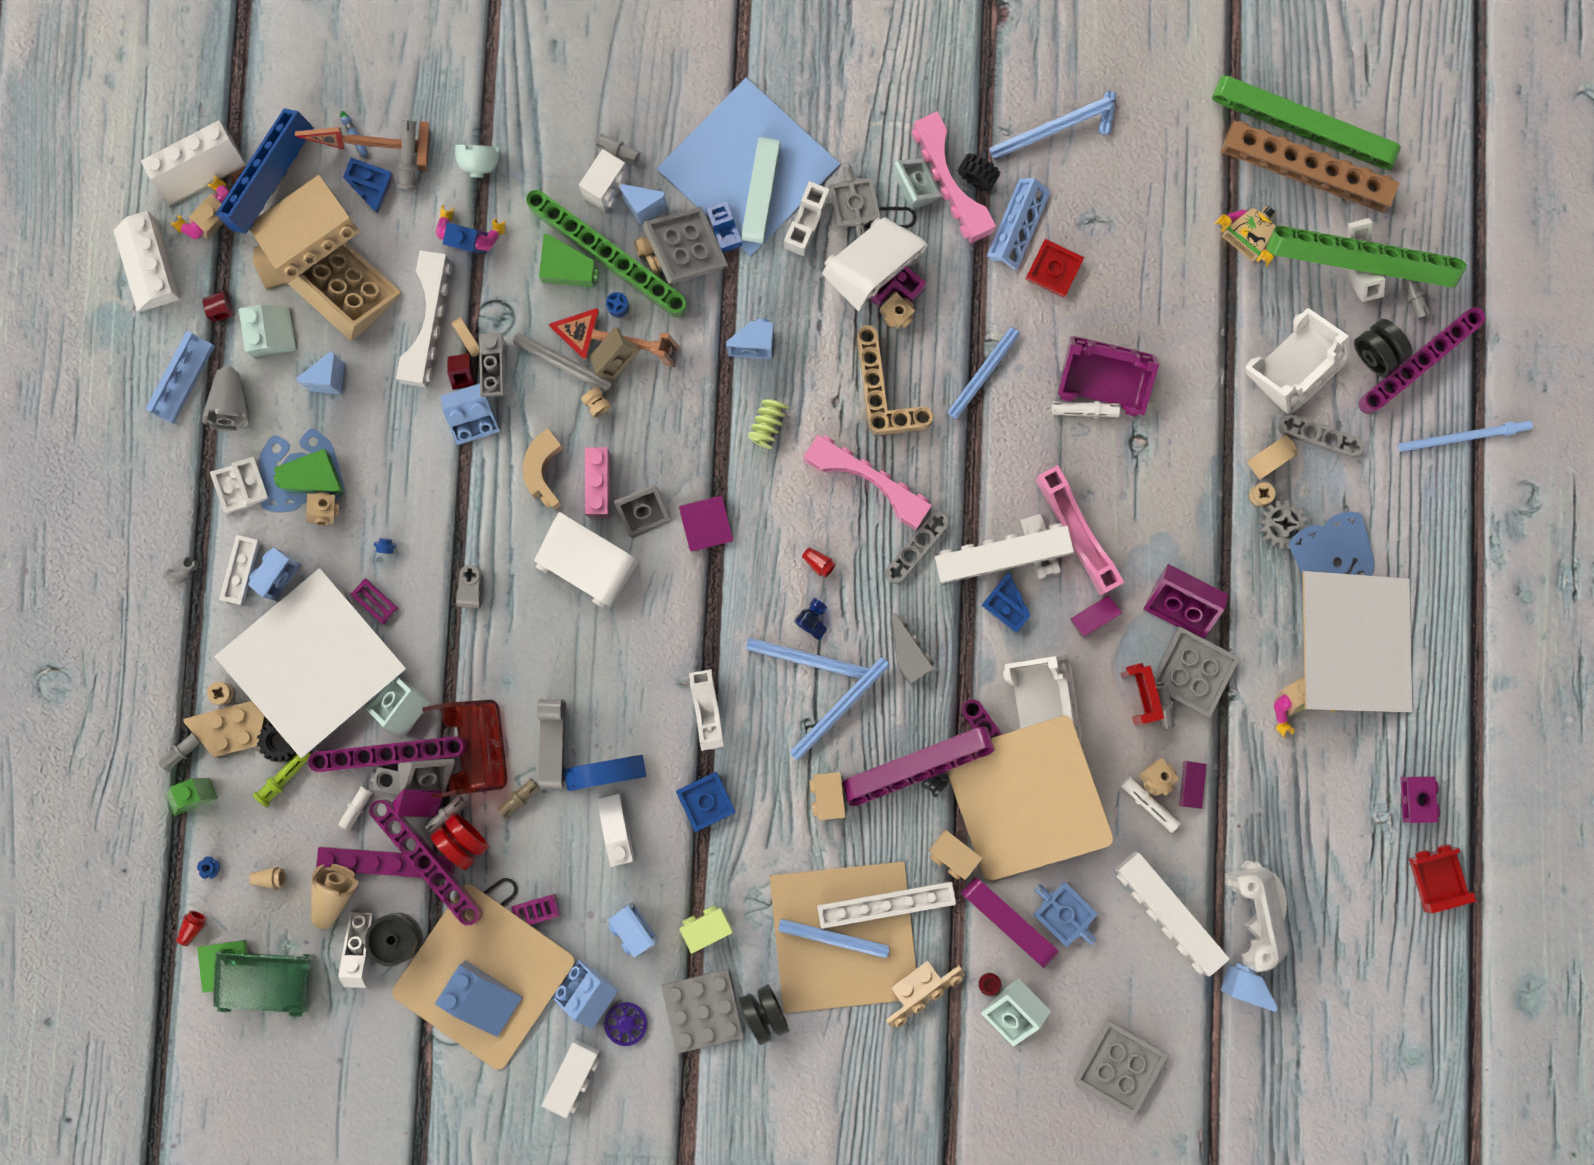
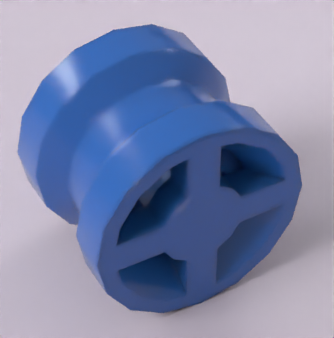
M613 292L608 295L606 306L609 313L618 318L625 316L629 311V303L626 296L621 292Z

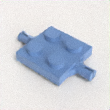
M1063 882L1055 891L1050 893L1041 883L1038 887L1043 893L1037 887L1034 889L1044 900L1033 915L1065 947H1068L1074 939L1080 936L1089 945H1092L1093 942L1087 936L1094 942L1097 940L1087 929L1090 922L1098 914L1067 883Z

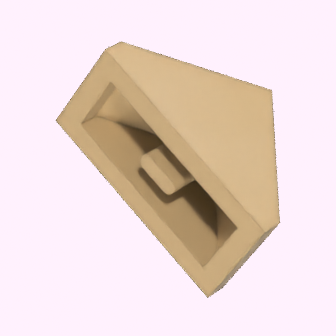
M261 246L254 247L253 263L265 289L287 284L275 270Z

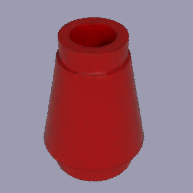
M810 547L802 555V558L819 577H828L836 566L832 558Z
M191 910L188 914L184 915L176 939L177 943L182 946H189L205 927L206 917L202 913Z

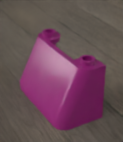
M1070 336L1057 395L1061 396L1062 400L1073 402L1074 399H1078L1080 396L1110 404L1119 403V406L1126 410L1125 414L1134 417H1138V414L1145 415L1159 362L1157 357L1150 353L1082 337Z

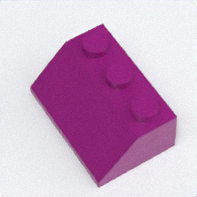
M1167 564L1158 578L1143 610L1204 639L1225 610L1228 594Z

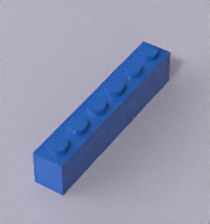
M283 108L215 213L232 231L247 234L248 230L252 228L257 216L264 209L266 202L275 192L282 177L285 176L289 166L307 141L295 137V132L314 129L299 111Z

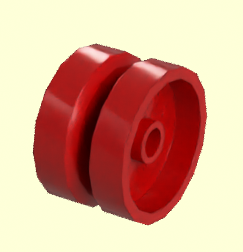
M454 812L445 820L447 829L439 827L431 835V839L450 861L466 871L475 862L473 854L481 856L490 846L473 825Z

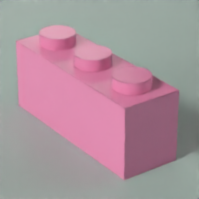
M608 447L585 448V515L588 518H610V451Z

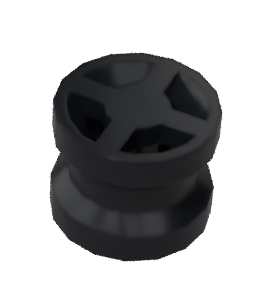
M936 775L926 779L922 787L929 789L932 796L936 798L947 786L949 780Z

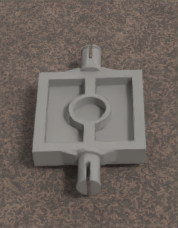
M845 166L843 170L846 180L841 183L830 184V195L837 229L856 228L857 237L859 238L861 234L865 233V225L873 223L874 220L878 217L881 219L872 177L864 179L854 178L852 166H848V168Z

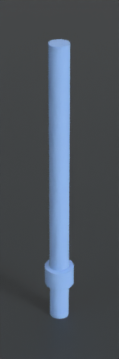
M1532 421L1506 422L1502 426L1399 443L1398 448L1400 452L1502 434L1504 436L1515 435L1516 432L1532 429L1533 424Z

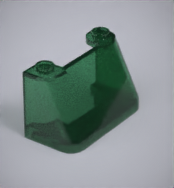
M221 948L216 952L213 1007H217L218 1012H231L232 1009L289 1012L288 1015L294 1017L303 1016L304 1012H308L315 954H303V956H296L295 959L294 954L286 956L238 951L234 955L233 949Z

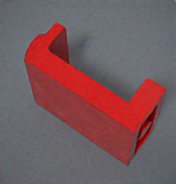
M1143 663L1127 666L1126 671L1122 672L1121 676L1135 675L1144 709V714L1132 716L1133 724L1141 725L1165 719L1151 665L1144 667Z
M1451 844L1438 846V851L1429 853V850L1416 852V857L1409 858L1424 912L1433 914L1476 902L1474 893L1468 892L1457 853H1461L1460 848L1451 847Z

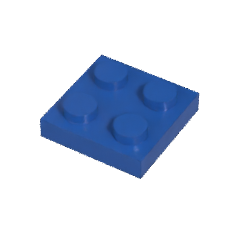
M717 771L676 791L694 832L736 813Z

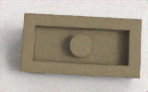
M614 327L590 355V360L597 375L614 381L640 350L638 345L623 338L619 328Z

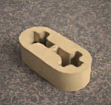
M462 318L456 319L451 324L472 357L478 356V343Z

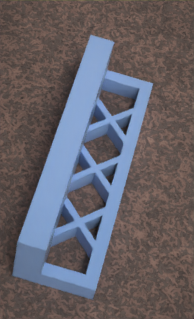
M1019 178L986 256L992 261H1003L1014 270H1018L1051 192L1037 179ZM1037 189L1042 193L1038 202H1036L1035 197ZM1031 209L1032 218L1028 222L1027 213ZM1021 229H1023L1024 237L1022 241L1019 240V232ZM1015 248L1016 256L1013 261L1009 256L1012 249Z
M186 330L145 410L175 424L215 346Z

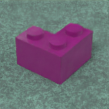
M906 266L883 285L875 296L872 295L869 299L880 308L893 292H897L903 299L906 297L913 303L925 290L926 282Z

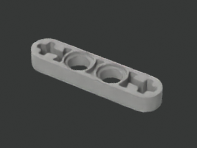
M1286 415L1278 422V430L1281 434L1348 458L1358 456L1364 449L1362 440L1356 436L1295 415ZM1290 420L1292 426L1298 427L1300 424L1302 426L1300 429L1291 428L1287 430V425L1284 423ZM1306 427L1314 428L1316 432L1314 438L1306 437L1304 433ZM1327 434H1332L1336 437L1337 442L1334 446L1327 444L1325 440ZM1353 442L1357 450L1350 452V447L1343 445L1340 449L1339 446L1342 443L1349 445Z
M935 512L930 515L891 562L885 574L889 582L894 584L902 582L948 526V518L944 513ZM939 517H941L943 519L942 524L944 526H937L936 529L933 531L937 533V535L934 536L933 533L930 530L925 529V527L928 526L930 529L934 524V520L932 519H938ZM926 533L929 535L930 543L928 545H921L918 542L920 534ZM908 550L914 551L916 560L914 562L905 561L903 557L904 552ZM899 559L909 569L906 570L903 567L899 573L901 578L895 577L893 579L891 578L892 572L890 569L896 570L899 567L900 563H897Z

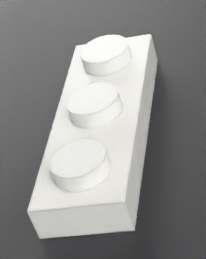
M236 535L219 600L244 605L249 586L248 583L250 582L249 578L254 568L260 540Z

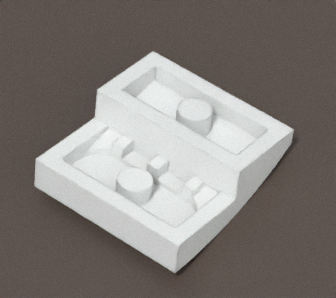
M254 457L234 462L232 466L210 472L224 515L268 499Z

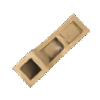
M547 428L531 442L525 453L523 477L528 491L534 498L542 494L539 498L547 508L552 506L554 510H557L562 504L545 481V469L548 462L564 450V448Z

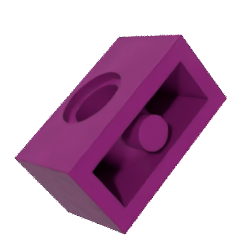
M1400 777L1403 822H1438L1440 807L1437 804L1436 795L1439 792L1438 782L1435 781V777ZM1420 794H1423L1425 798L1422 805L1418 803V796Z

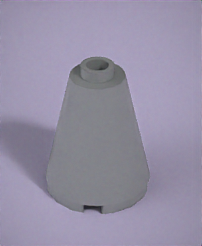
M222 367L216 372L203 411L202 422L203 424L206 422L210 423V428L236 431L237 426H242V429H244L249 423L240 375L232 367Z

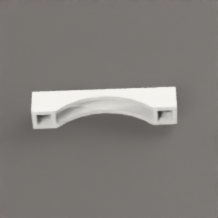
M419 251L416 273L421 280L425 292L426 314L422 330L416 341L399 359L396 379L401 384L427 388L428 382H431L433 370L430 369L431 362L436 358L435 340L439 339L440 336L439 318H442L444 314L443 296L446 297L448 293L446 280L447 275H450L452 271V263L446 254Z

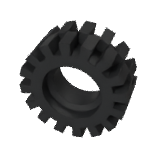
M974 153L966 154L957 170L963 180H967V183H971L974 187H979V189H984L985 191H990L1000 176V171L998 167L994 166L995 164L989 163L988 159H983L982 156H976Z
M271 723L266 724V727L260 730L262 732L261 735L257 736V739H260V742L257 743V747L261 748L259 750L260 754H264V758L270 759L273 762L291 760L290 758H293L296 752L288 743L284 749L276 750L272 745V738L279 732Z

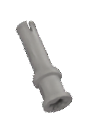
M402 120L401 162L397 165V168L400 170L397 188L414 190L417 188V185L414 184L415 171H417V166L414 164L417 121L409 122V120Z

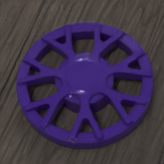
M618 1003L608 1011L605 1017V1032L608 1038L617 1045H634L646 1033L647 1017L644 1011L634 1003ZM618 1007H621L624 1013L620 1017L615 1011ZM629 1007L636 1009L633 1017L627 1014ZM642 1016L643 1024L635 1025L634 1019ZM609 1017L617 1019L616 1025L608 1024ZM617 1028L620 1034L614 1038L610 1032ZM634 1028L642 1032L638 1038L631 1033ZM623 1034H629V1042H622Z

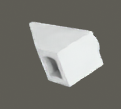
M350 912L338 975L343 987L367 988L371 958L365 948V935L369 926L373 923V913Z

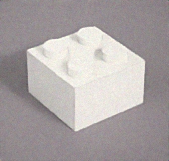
M602 149L578 185L583 199L605 213L609 208H613L618 199L616 196L620 192V185H628L629 183L625 162Z

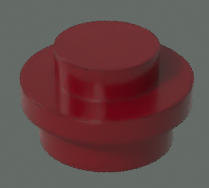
M985 973L980 977L978 986L984 995L994 996L1001 989V980L994 973Z

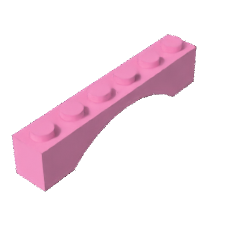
M938 111L915 121L911 134L915 143H919L922 148L921 154L924 161H929L932 167V177L935 181H939L942 187L940 188L941 194L945 201H949L951 214L955 220L958 219L961 225L960 231L964 239L968 238L971 244L994 233L996 225L987 207L968 197L951 177L945 158L947 129Z
M817 435L804 455L803 461L821 472H847L870 481L888 498L897 519L912 529L917 530L931 507L928 503L929 499L921 494L916 496L909 492L910 488L902 482L898 484L890 480L891 476L882 470L877 472L872 469L873 465L862 458L861 460L853 457L854 453L845 447L840 449L835 446V441L824 435L821 437Z
M1056 465L1038 475L1035 479L1037 485L1058 522L1062 523V526H1068L1072 547L1099 595L1101 596L1123 584L1124 581L1114 563L1107 556L1088 527L1059 466Z

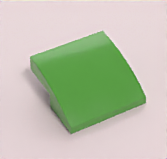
M246 940L197 947L202 993L252 985Z

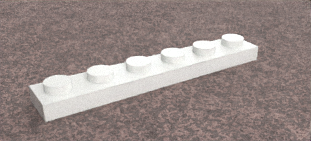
M950 881L817 905L821 929L956 905L953 885Z

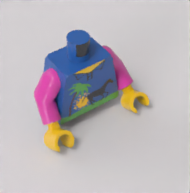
M442 205L435 234L438 239L443 240V245L486 254L493 247L499 235L505 234L506 221L498 223L497 218L493 219L492 230L485 232L450 223L453 220L454 207H452V210H445V205Z

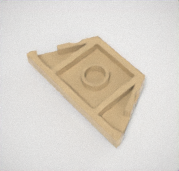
M253 701L185 718L183 721L213 757H220L257 747V743L260 742L257 736L261 735L262 732L260 730L265 727L267 718Z

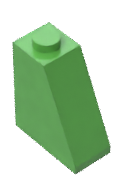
M544 234L539 270L541 282L594 288L595 281L599 279V268H596L594 260L551 235Z
M325 449L274 468L276 474L273 475L275 484L286 492L344 494L331 455Z
M191 778L170 787L166 795L174 816L218 799L210 778Z

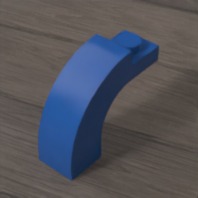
M643 754L564 769L567 791L647 777Z

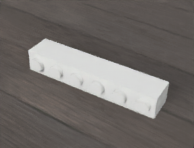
M1062 523L1049 526V530L1040 532V528L1029 530L1025 536L1018 537V534H1011L1005 536V540L996 542V539L983 541V545L974 547V544L961 546V550L952 552V549L939 552L938 556H935L940 582L941 584H946L1071 555L1074 551L1068 526H1062Z
M1133 852L1115 868L1118 873L1116 878L1123 886L1128 885L1133 890L1131 895L1139 904L1142 902L1148 908L1146 913L1154 922L1158 920L1162 924L1163 928H1161V931L1168 939L1171 940L1173 938L1179 944L1176 948L1184 957H1190L1193 961L1191 966L1199 975L1204 974L1210 977L1230 960L1139 852Z

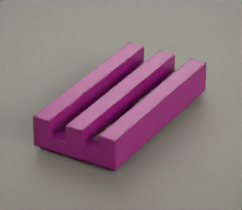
M366 578L350 594L383 625L399 609ZM365 585H366L367 587H369V588H370L378 597H380L391 609L388 611L380 602H378V601H377L368 591H366L363 587H364ZM359 592L364 594L385 615L383 617L380 616L357 594Z

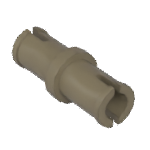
M530 778L518 791L511 793V797L497 808L498 812L505 819H508L520 806L524 807L527 804L526 801L541 788H539L536 781L534 782Z

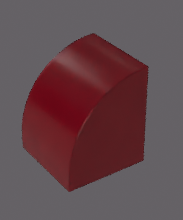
M225 290L202 299L206 317L215 323L234 316Z
M470 353L448 356L447 373L452 390L474 385Z

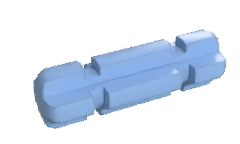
M1106 91L1104 94V98L1109 97L1111 99L1113 108L1101 113L1100 134L1108 135L1111 132V123L1115 109L1114 103L1117 96L1115 92Z

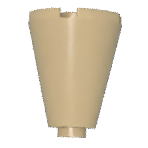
M332 864L331 867L325 868L324 865H320L315 868L311 877V923L316 928L327 929L332 927L356 891L359 882L358 880L356 881L354 878L355 873L350 869L337 864Z

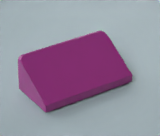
M1106 596L1070 619L1081 637H1085L1122 614V612L1113 600Z
M1183 761L1179 806L1202 809L1207 764Z
M403 789L392 804L398 817H435L439 810L443 792L440 790Z

